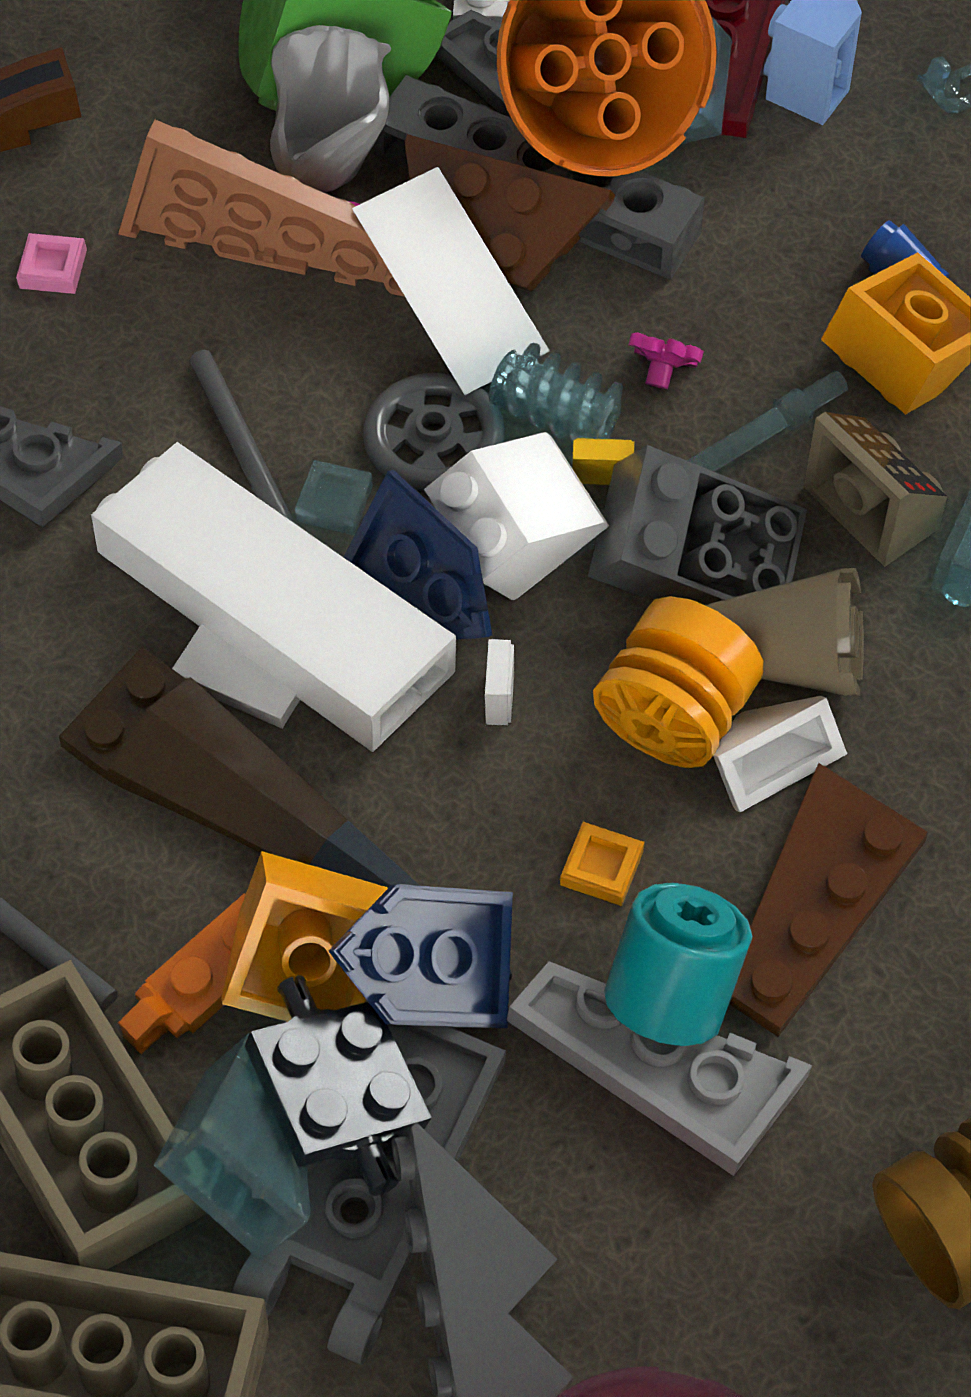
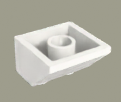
M547 432L472 450L424 489L435 508L477 546L483 583L511 600L519 598L609 527V524L552 436Z

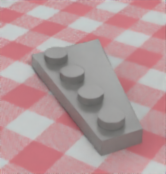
M549 961L510 1005L507 1021L733 1176L808 1078L812 1065L790 1056L787 1063L756 1051L757 1043L729 1033L727 1039L716 1035L703 1044L689 1046L659 1043L638 1035L619 1022L607 1007L604 994L605 983Z

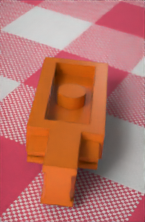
M245 893L150 975L135 993L136 999L139 1002L118 1022V1025L121 1027L122 1036L140 1054L147 1050L168 1030L176 1038L188 1030L193 1034L224 1006L221 998L239 912L246 895Z

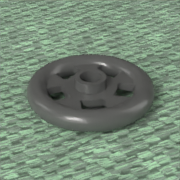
M447 373L417 374L392 384L373 401L363 425L364 447L375 468L384 477L387 471L394 470L416 491L425 492L424 489L452 467H445L439 457L449 455L457 448L461 449L464 455H467L472 450L504 443L505 439L503 416L491 395L482 387L464 395L453 375ZM427 396L451 398V403L449 407L437 404L425 405V398ZM398 409L410 413L402 429L388 424ZM476 415L480 421L481 431L465 434L461 418ZM431 424H438L442 426V428L437 431H430L425 429L426 426ZM405 444L413 452L421 455L412 465L403 461L395 454Z

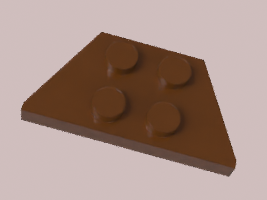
M408 134L405 139L410 180L436 167L440 169L509 285L532 292L548 275L552 263L558 257L566 255L581 239L578 234L601 209L606 211L615 199V194L609 189Z

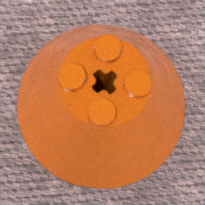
M509 0L502 18L497 43L498 81L507 111L522 136L535 150L556 165L570 171L593 176H620L652 166L668 156L686 139L684 136L685 132L692 124L699 109L705 108L714 82L717 52L712 17L705 0Z

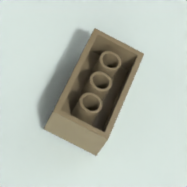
M69 960L1 994L0 1144L69 1264L106 1271L207 1214L206 1179L72 961Z
M0 1252V1397L255 1396L269 1338L265 1299Z

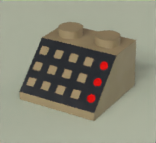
M824 412L815 418L804 488L884 567L939 530L947 495L943 493L940 484L931 474L921 472L901 452L899 445L889 434L878 431L865 417Z

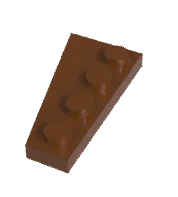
M818 763L750 926L753 938L729 1004L779 1037L924 845L928 832Z

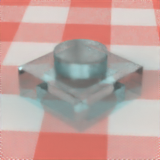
M314 460L295 507L297 522L355 535L373 488L372 473Z

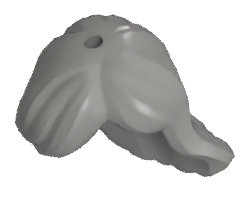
M324 25L307 27L280 38L273 48L271 67L277 87L278 104L275 124L270 139V151L274 165L282 175L292 176L301 183L323 193L343 186L357 175L366 156L385 126L388 116L389 92L383 74L382 61L385 55L391 51L389 44L378 42L373 38H367L358 31Z

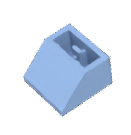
M791 0L788 5L781 4L776 9L768 28V35L773 37L772 48L763 70V74L768 77L766 100L821 125L827 121L850 90L862 14L857 0Z

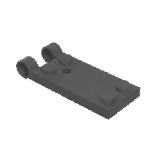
M387 1024L431 1116L425 1131L458 1162L506 1062V1050L448 1026ZM391 1141L383 1148V1151L397 1178ZM327 1159L299 1168L296 1164L251 1255L244 1263L236 1279L232 1293L265 1299L268 1319L284 1289L288 1271L292 1264L352 1290L334 1323L327 1349L357 1364L363 1365L378 1338L385 1314L414 1255L409 1251L404 1225V1211L414 1209L409 1180L398 1182V1185L387 1193L382 1194L380 1192L378 1196H371L356 1160ZM350 1202L363 1203L368 1208L366 1219L358 1224L347 1223L341 1217V1212L345 1205Z

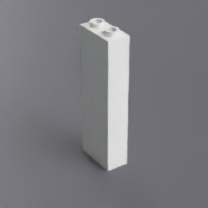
M178 442L160 457H154L149 460L133 480L117 493H112L105 497L98 505L96 511L91 514L98 553L198 626L202 624L294 691L297 694V698L371 752H374L455 673L456 636Z

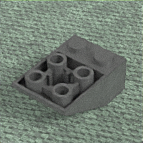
M646 445L614 464L603 510V517L609 524V527L597 536L588 577L638 596L653 599L672 596L690 599L703 605L792 582L807 509Z

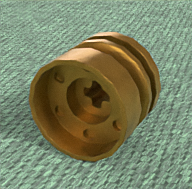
M971 1117L960 1124L957 1132H945L937 1137L934 1144L935 1158L925 1151H914L875 1174L872 1183L875 1203L884 1226L894 1244L928 1291L948 1308L961 1309L971 1302Z

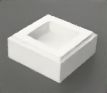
M489 639L485 684L486 724L508 725V723H511L514 645L511 644V640Z

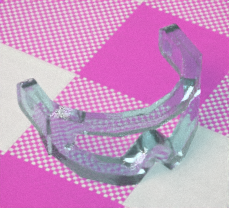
M944 57L933 58L927 73L919 74L916 80L926 88L935 103L947 113H959L971 107V93L962 98H955L960 90V80L971 75V64L951 72V66Z

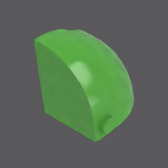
M243 0L239 26V63L241 73L246 83L256 96L259 97L258 103L277 111V87L271 67L274 46L280 38L294 31L316 25L338 26L361 32L367 38H373L378 42L390 45L391 51L385 55L382 61L383 74L390 97L406 75L418 79L425 72L440 48L452 12L436 0Z

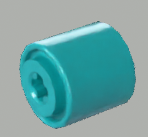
M679 883L654 884L638 892L631 905L604 989L607 1007L619 1022L636 1034L659 1043L689 1046L703 1044L718 1034L753 938L748 920L735 905L718 894L697 886Z

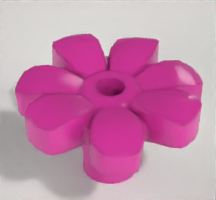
M631 333L628 346L635 347L634 353L645 356L651 362L645 384L662 389H668L673 367L678 368L685 365L695 368L698 363H701L704 353L699 347L684 345L682 342L674 339H668L665 344V341L648 337L641 333Z

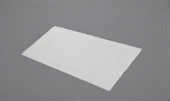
M438 167L352 208L464 395L550 351Z

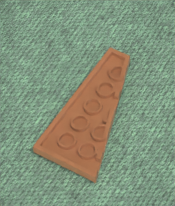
M154 119L144 143L118 235L136 238L140 230L165 235L164 242L168 246L186 249L188 242L207 244L213 247L219 257L302 275L306 274L308 267L336 272L334 276L335 282L356 286L358 279H369L383 282L390 294L404 296L352 208L356 207L354 204L307 186L292 176L282 175L254 163L237 152L227 151L199 139L184 129L172 127Z

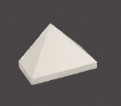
M816 696L744 711L736 715L728 733L719 742V747L713 757L733 807L736 811L742 812L814 773L818 763L827 766L847 755L827 698Z

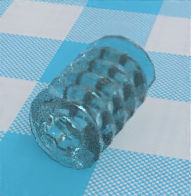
M535 342L530 343L522 355L517 353L516 350H511L504 356L497 366L489 391L490 404L498 408L508 406V411L516 418L528 416L529 422L537 428H545L549 425V431L553 436L565 438L569 435L572 444L573 439L610 438L621 412L622 383L614 382L606 393L603 394L600 392L603 378L601 373H592L586 382L582 384L579 382L582 371L580 363H571L566 371L561 374L559 373L561 355L553 352L546 358L543 364H540L538 361L541 347L540 344Z

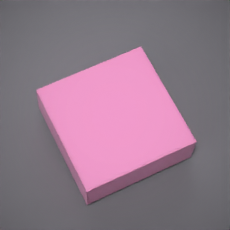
M29 233L16 277L19 289L75 294L87 251L84 238Z

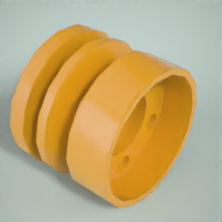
M672 596L654 599L626 639L627 649H623L617 654L609 665V670L594 688V705L604 722L621 739L634 748L666 764L683 768L702 767L713 757L719 747V740L731 728L732 715H735L745 705L762 678L764 660L755 643L745 632L718 611L690 599Z

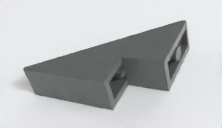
M416 1122L406 1136L393 1138L392 1153L398 1181L409 1180L414 1209L404 1211V1225L410 1253H421L426 1282L417 1283L416 1297L423 1328H434L438 1356L429 1358L428 1362L433 1397H556L573 1376L509 1312L556 1262L557 1258Z

